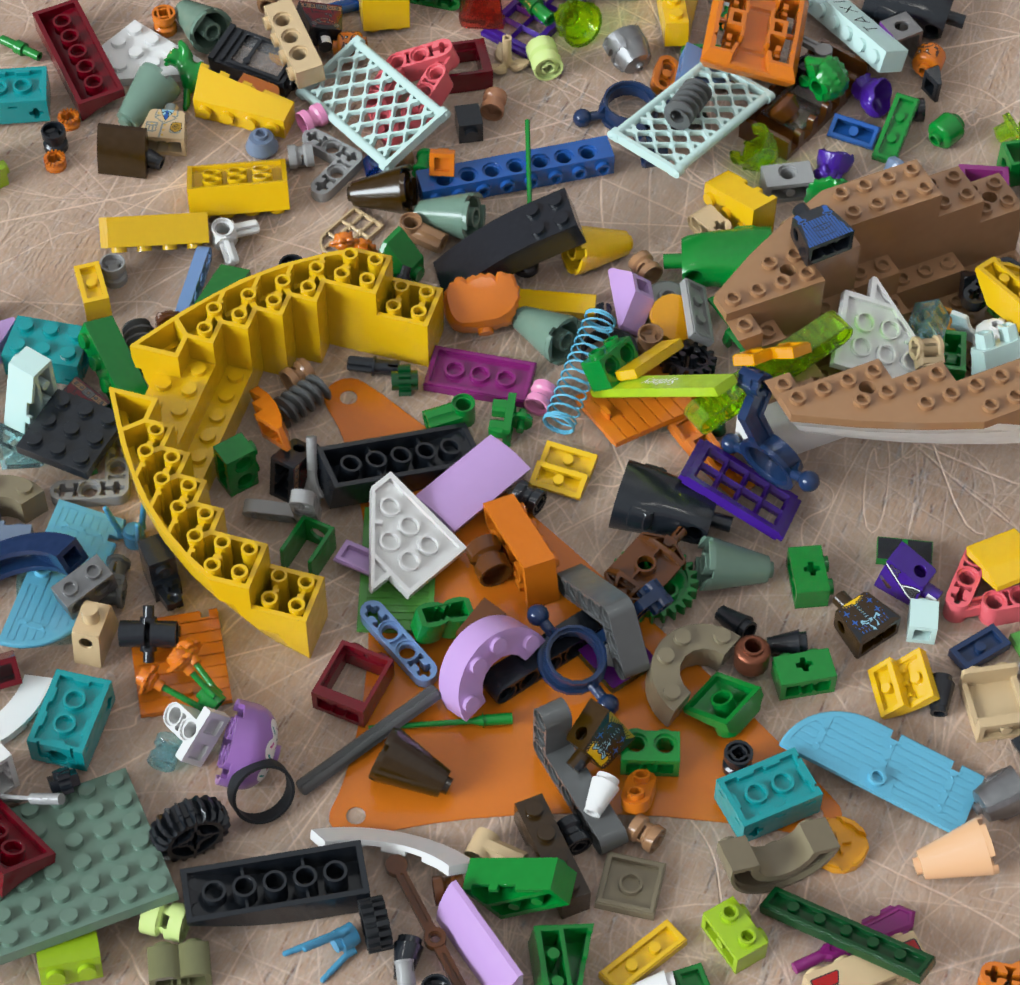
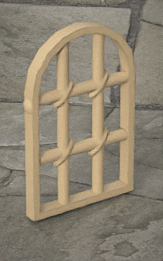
M354 206L321 235L320 249L323 253L328 252L326 249L335 237L331 232L341 223L346 225L341 232L352 229L357 232L353 238L363 236L369 240L373 239L384 229V224ZM354 212L359 214L352 222L348 223L345 221ZM362 218L370 221L362 229L354 226ZM373 224L378 226L370 235L364 233ZM327 235L333 238L323 246V240Z

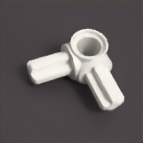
M221 217L215 219L211 225L212 244L217 250L221 251L225 265L235 266L240 261L235 248L238 238L260 232L259 223L256 219L234 224L233 220Z

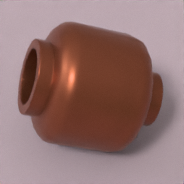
M746 635L740 638L735 644L733 653V664L737 672L747 677H758L764 674L770 663V645L765 639L757 635Z

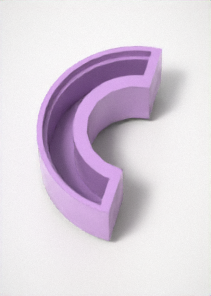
M491 615L475 621L456 637L443 659L439 675V691L443 704L448 710L467 722L486 702L483 695V681L493 663L501 657L511 654L518 655L526 661L545 642V639L536 631L510 616Z

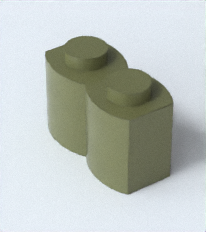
M191 938L181 944L161 941L147 948L149 985H212L209 941H203L199 938Z

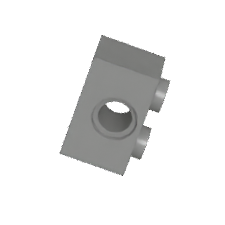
M810 161L763 165L760 170L759 185L766 196H776L777 203L800 201L806 196V189L810 182H814L815 177Z

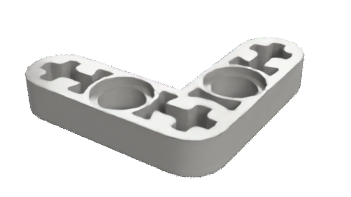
M312 128L303 132L302 145L312 142L313 154L330 163V165L311 183V196L317 202H327L363 168V155L354 147L319 129ZM330 148H336L339 150L336 153L327 152V150ZM333 173L343 174L340 178H333L331 175Z
M119 436L106 453L105 478L62 480L54 483L50 488V495L55 506L59 499L83 507L123 505L129 500L131 474L122 448L120 452L121 457L116 456L117 447H121ZM117 466L125 468L124 472L120 474H114L111 470ZM88 489L97 490V493L92 497L83 495ZM117 489H121L119 494H114ZM61 492H66L63 497H60Z
M292 489L289 503L252 498L245 499L242 514L254 519L297 524L302 515L321 521L322 509L314 492L305 489Z

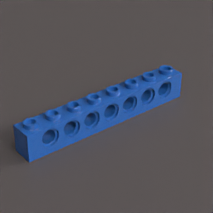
M607 135L531 149L532 189L614 173L615 155ZM526 150L455 163L454 177L429 176V168L417 170L416 181L419 198L424 200L467 192H479L483 198L527 190Z

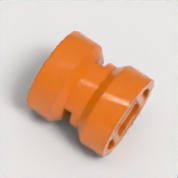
M170 5L156 6L152 10L154 31L165 38L174 36L177 33L174 8Z

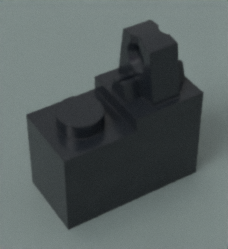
M160 534L137 541L143 574L156 603L161 601L167 611L183 607L181 595L183 592L174 553L165 544Z

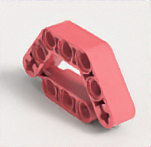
M440 39L390 55L386 61L411 82L419 80L416 86L439 106H442L453 88V81L448 73L458 66L460 58L449 39ZM381 69L378 72L375 79L381 78V75L383 73ZM397 82L387 83L384 87V92L394 90ZM380 84L370 86L368 94L377 93ZM394 96L383 98L382 106L391 104ZM378 98L368 100L366 108L375 107ZM420 104L413 107L411 115L422 113L424 105ZM401 108V116H405L407 108ZM392 110L382 111L379 120L388 119L391 116ZM376 112L367 113L370 120L373 121ZM433 117L428 118L426 120V123H428ZM421 119L411 121L409 129L419 128ZM405 122L396 123L393 132L403 130ZM389 124L380 125L378 127V134L386 133L389 130ZM403 136L394 137L391 146L403 142ZM387 138L381 139L384 146H386Z
M966 549L946 594L942 612L944 618L951 623H961L968 617L978 616L979 620L987 626L991 624L999 626L1020 622V585L1011 586L998 592L995 589L989 590L982 596H976L982 580H984L982 578V569L967 556Z

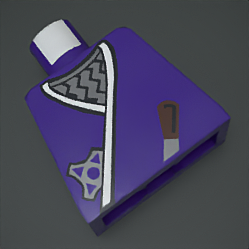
M903 541L887 559L874 584L877 588L907 605H910L911 598L919 599L923 597L932 601H938L943 594L942 590L930 583L937 572L936 569Z

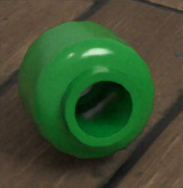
M945 112L929 124L930 142L934 146H939L943 149L950 148L964 136V121L955 113Z

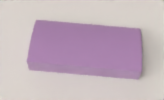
M490 434L415 496L453 534H456L484 510L483 503L502 496L520 481L531 468L507 445Z
M456 880L451 882L442 896L436 915V921L446 932L449 940L481 985H523V973L459 883Z

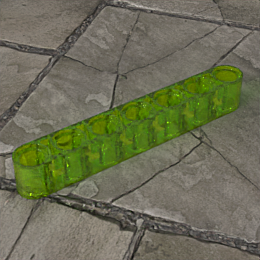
M828 311L780 342H809L812 348L811 353L795 359H771L753 367L771 374L773 378L788 372L794 378L844 345L851 338L853 328L836 311ZM740 369L733 373L737 380L739 376L738 372L740 371ZM736 384L719 397H697L686 406L684 415L701 434H708L739 414L746 393Z

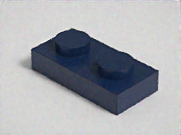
M991 624L950 648L948 656L962 671L971 666L980 667L1009 650L1011 642L994 624Z

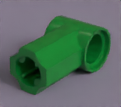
M462 393L454 396L451 403L422 411L426 429L465 423L468 428L475 423V399L469 394Z

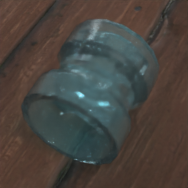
M170 732L158 733L154 741L155 749L150 751L147 759L148 764L162 772L174 771L178 762L175 754L183 741Z

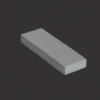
M684 278L680 282L688 338L710 347L714 343L706 287L688 278Z

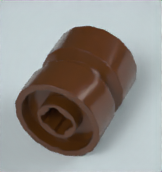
M485 534L479 536L467 545L466 555L474 566L475 573L483 586L492 587L499 585L512 575L513 566L508 556L504 553L503 546L496 535Z

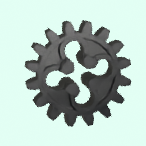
M685 339L683 349L659 364V367H663L662 373H669V375L715 374L717 357H714L713 350L707 351V346H698V342L690 344ZM688 356H690L689 366L686 368Z

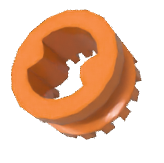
M71 107L70 109L66 108L67 110H60L57 118L65 126L67 132L74 131L80 127L81 121L78 110L76 111L75 108Z
M55 149V151H47V154H44L45 169L48 172L57 174L66 169L67 162L63 151Z

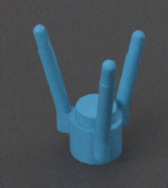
M142 503L139 522H130L124 528L120 527L109 508L104 506L103 511L116 530L117 537L124 539V544L128 549L139 550L137 541L145 538L144 531L146 530V510Z
M348 922L327 934L283 951L282 955L286 957L302 950L307 952L330 942L337 953L343 951L344 954L320 978V982L324 983L348 958L357 954L355 946L361 943V938L355 926Z

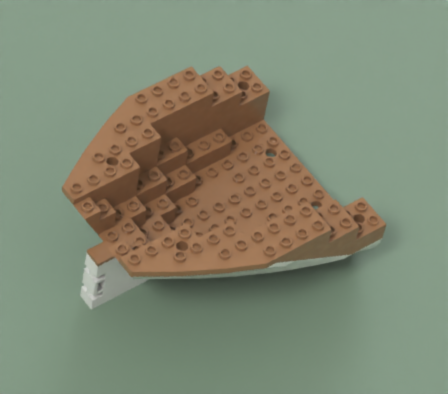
M917 159L822 190L807 202L806 205L810 210L821 205H828L855 230L852 249L806 266L791 238V224L794 217L792 215L746 258L714 295L713 303L745 350L756 347H775L779 343L785 342L811 343V353L795 359H771L757 365L760 370L773 376V378L764 381L772 392L764 415L773 433L785 441L797 454L844 437L935 444L1020 443V358L971 376L972 359L970 350L972 343L966 341L965 377L958 381L955 380L943 361L895 378L890 376L879 359L845 371L829 367L841 293L846 289L867 296L869 279L873 276L879 279L909 326L914 313L918 309H924L926 305L930 304L943 305L968 315L973 329H976V326L983 320L994 318L987 312L988 306H985L978 312H970L964 309L958 294L961 271H975L978 265L993 256L997 258L1010 257L1020 263V255L1016 251L1020 232V199L1000 173L970 182L959 166L928 175ZM740 389L739 409H741L746 397L743 389ZM737 418L735 434L741 438L742 442L748 437ZM739 453L734 454L737 459L750 466L743 455Z

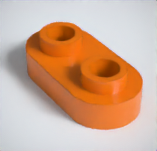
M663 55L655 64L650 87L657 95L675 82L679 62L672 56Z
M637 769L628 775L621 793V808L625 812L641 814L650 809L657 790V780L654 773L646 769Z

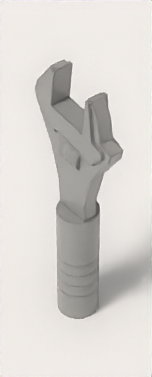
M309 435L306 436L307 479L304 489L314 492L321 504V498H324V494L317 478V436Z
M30 793L29 796L0 794V799L5 803L28 801L31 805H63L65 803V795L63 793Z

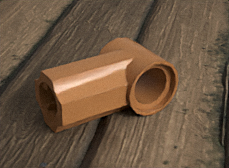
M407 212L400 217V227L403 228L414 245L418 244L437 254L443 252L449 240V234L423 223L421 216L417 213Z

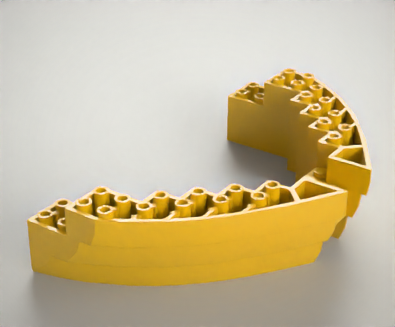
M352 247L277 265L240 279L184 309L130 345L131 357L135 367L142 370L145 381L149 385L146 394L143 395L109 387L123 455L140 501L165 544L189 573L219 601L227 604L257 630L310 659L328 617L325 577L271 564L267 543L227 533L224 508L212 506L209 491L217 476L213 446L235 436L252 399L249 390L258 385L264 371L279 375L281 370L286 367L291 368L296 359L301 357L309 361L322 363L330 344L429 367L435 345L438 346L444 331L443 288L393 277L391 255Z

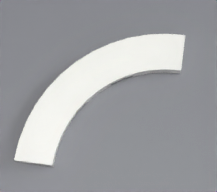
M24 675L23 683L15 695L0 710V742L2 745H5L19 735L27 727V723L39 712L53 678Z
M364 827L311 829L310 839L318 846L361 840L362 847L377 846L381 847V852L404 857L407 853L420 856L423 863L438 869L447 876L465 874L470 858L444 844L403 832Z

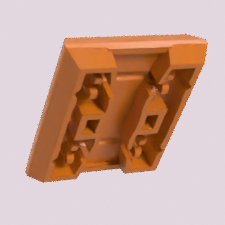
M712 0L700 62L704 67L785 87L794 85L809 7L808 0ZM724 2L729 3L726 18L721 17ZM787 17L794 19L791 34L787 33L789 24ZM719 23L725 24L721 47L715 46ZM785 39L791 40L786 63L779 62Z

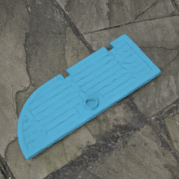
M61 499L58 500L45 532H57L76 537L89 557L86 561L97 554L106 566L107 557L114 553L117 546L116 543L110 542L108 539L119 540L116 530L105 513ZM115 517L120 527L124 528L126 520ZM49 570L27 572L0 634L1 646L12 648L42 647L60 641L72 633L77 618L72 620L57 601L51 589L53 585L67 575Z
M829 711L811 715L789 729L779 743V746L786 750L795 747L803 759L946 832H950L966 822L974 803L973 790L985 778V776L963 765L959 772L951 769L954 761L902 734L899 740L896 741L890 738L894 730L873 719L851 712Z

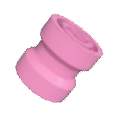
M318 102L311 105L307 111L303 109L295 113L296 122L302 132L316 127H323L329 122L325 109Z
M545 379L535 380L531 387V393L527 395L524 401L525 408L534 415L544 416L547 413V406L551 404L550 399L554 395L553 391L556 386Z

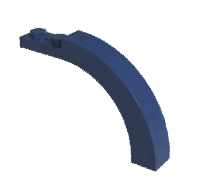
M37 532L15 536L0 541V580L16 574L37 570L56 571L68 575L89 557L77 538L67 534Z

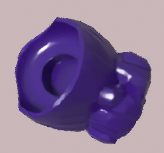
M866 73L857 78L852 84L851 92L854 98L860 101L867 115L873 118H881L890 110L892 86L888 79L883 77L871 78V73Z
M824 148L819 149L817 168L813 171L815 179L819 180L828 176H832L834 179L842 178L853 166L854 155L850 156L847 152L841 151L831 152Z

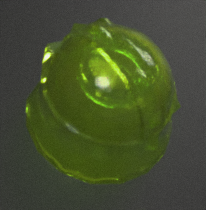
M567 0L565 3L559 4L557 11L554 12L555 25L559 36L564 37L565 41L572 47L580 48L588 45L600 31L602 14L599 7L594 3L581 0Z
M763 123L752 124L751 128L754 135L758 134L759 136L751 141L746 140L743 143L745 148L742 156L739 151H730V160L732 163L742 166L743 170L760 172L761 166L777 163L779 148L773 133H770L767 126Z

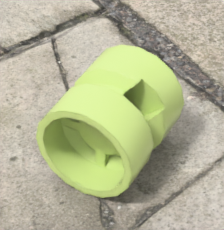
M541 35L528 42L526 54L535 77L542 81L557 78L562 73L564 65L558 54V48L554 39L550 36Z
M174 901L172 904H166L140 914L139 933L154 937L163 934L165 940L183 943L186 939L190 926H187L184 903Z

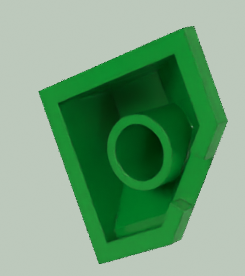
M398 226L382 242L379 251L382 254L392 256L393 277L400 274L402 265L412 268L409 276L412 278L411 281L419 282L425 273L424 257L403 228Z

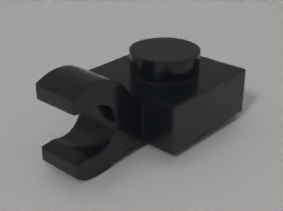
M58 768L52 771L51 776L47 777L52 793L61 791L66 796L75 793L73 787L81 785L75 768Z

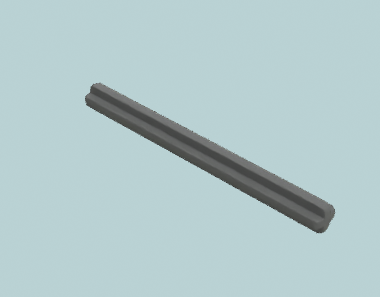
M434 685L424 689L296 781L298 790L303 795L309 794L387 738L394 726L401 728L440 700L439 690Z

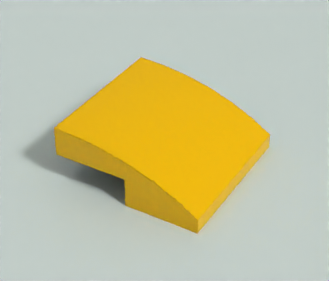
M547 440L541 458L536 462L529 483H531L532 487L541 488L545 491L580 501L596 467L598 455Z
M1015 528L966 547L967 556L982 569V578L997 592L1020 583V533Z
M920 647L898 660L889 657L867 670L880 717L884 720L913 712L940 699L926 651Z

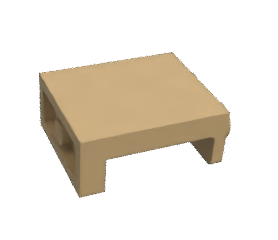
M1000 662L984 667L971 666L962 670L958 686L976 743L1015 738L1020 735V684L1017 678L1019 670L1017 662Z

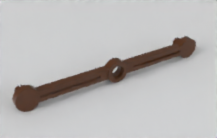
M397 854L390 856L385 863L386 872L389 876L396 878L424 931L425 947L435 952L452 985H466L446 947V932L442 928L435 926L407 873V860L405 857ZM437 936L440 938V941L433 943L430 939Z

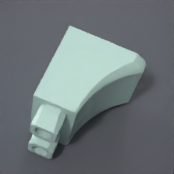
M1005 322L999 324L1000 338L994 339V334L991 330H982L975 333L976 346L971 347V376L1020 358V336L1015 323Z

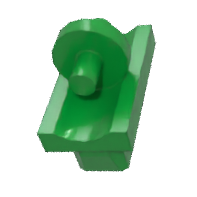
M510 392L508 400L493 399L492 416L502 417L504 420L490 419L488 436L491 434L495 438H501L502 442L508 447L511 446L513 428L516 429L517 433L522 434L524 430L530 429L533 425V417L527 413L526 409L521 408L519 412H516L517 393Z

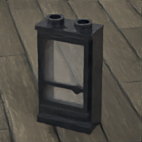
M230 23L208 55L210 70L216 73L224 71L230 74L229 78L238 81L243 73L277 85L280 90V96L285 98L297 87L295 81L291 82L286 71L287 64H282L278 55L279 47L274 48L271 39L238 28L233 23Z

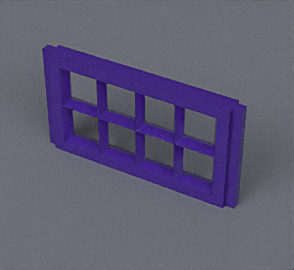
M513 0L481 31V36L496 44L502 43V37L506 34L497 30V28L506 23L517 29L511 34L512 52L527 59V45L515 39L521 32L534 38L541 35L552 37L584 6L587 0H564L571 4L564 11L551 5L554 0H542L544 2L543 5L559 16L541 33L527 26L533 20L541 24L543 22L535 15L531 16L525 8L521 7L522 4L519 1ZM517 11L529 18L523 24H520L509 17Z
M699 439L678 479L682 480L681 483L712 500L718 506L774 540H783L802 502L791 491L774 486L760 476L752 467L708 440L703 441ZM707 456L722 464L720 471L704 463ZM728 468L743 477L740 484L725 475ZM700 470L715 479L712 486L697 478ZM748 481L763 489L760 496L745 488ZM720 483L735 491L733 498L717 490ZM769 493L784 502L781 509L766 501ZM741 495L756 504L753 511L738 503ZM761 508L776 516L773 524L758 515Z

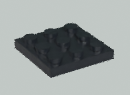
M57 389L16 445L17 453L88 480L119 436L113 409Z

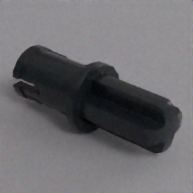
M375 355L373 358L349 356L347 360V370L371 373V376H375V374L391 376V371H398V365H400V360L378 359Z

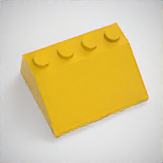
M286 159L187 166L189 213L207 212L209 219L210 216L218 215L231 218L235 214L245 213L247 216H256L260 212L270 211L272 214H281L285 210H290Z

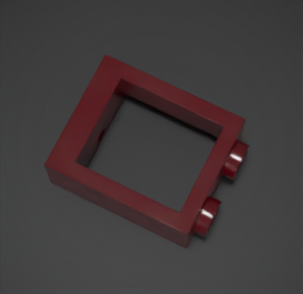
M484 38L452 42L460 58V63L476 61L478 70L449 74L453 81V88L449 94L484 90L493 87V69Z
M342 640L311 692L313 708L365 728L395 675L394 659L382 652L376 653L368 650L359 643H350ZM346 663L379 675L365 702L332 690Z

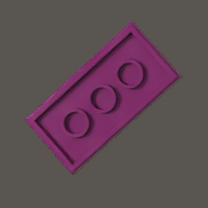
M435 345L423 383V390L453 396L465 393L471 395L476 400L493 402V399L508 400L509 392L517 393L515 406L525 408L524 401L531 391L537 363Z

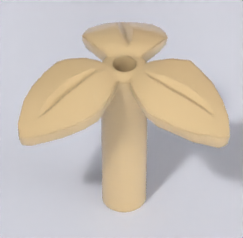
M508 34L503 35L502 43L499 42L495 50V60L499 63L492 64L493 73L506 74L507 68H510L513 72L521 71L529 65L530 61L527 59L512 60V36Z

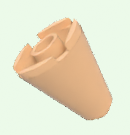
M982 816L969 820L916 850L917 857L912 858L917 876L923 874L925 880L994 876L999 874V865H995L992 858L996 856L986 824H982Z

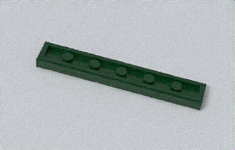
M775 886L759 905L760 913L917 984L923 982L936 964V957L779 887Z

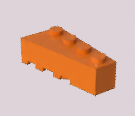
M514 493L483 503L485 524L490 534L496 535L499 538L503 551L513 566V573L516 578L515 584L519 592L525 590V604L529 609L535 604L545 605L560 600L556 569L560 565L558 556L555 551H550L545 535L539 534L534 518L530 519L528 517L525 504L523 502L519 503Z

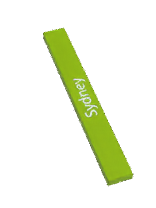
M734 374L641 376L638 379L621 381L612 389L593 392L591 388L590 393L595 398L719 397L735 386L738 381Z

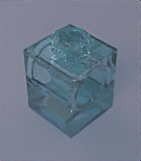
M940 299L917 302L914 305L908 325L914 334L921 339L931 338L933 335H940L944 338L951 317Z

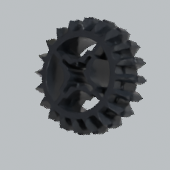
M195 795L192 799L184 798L182 802L174 803V806L165 808L163 814L156 816V821L151 823L149 831L150 840L157 851H161L164 860L177 862L181 859L184 862L188 858H196L197 855L205 854L207 850L214 849L215 844L222 842L223 837L229 833L228 829L231 826L230 818L225 806L216 797L203 795L199 798L198 795Z

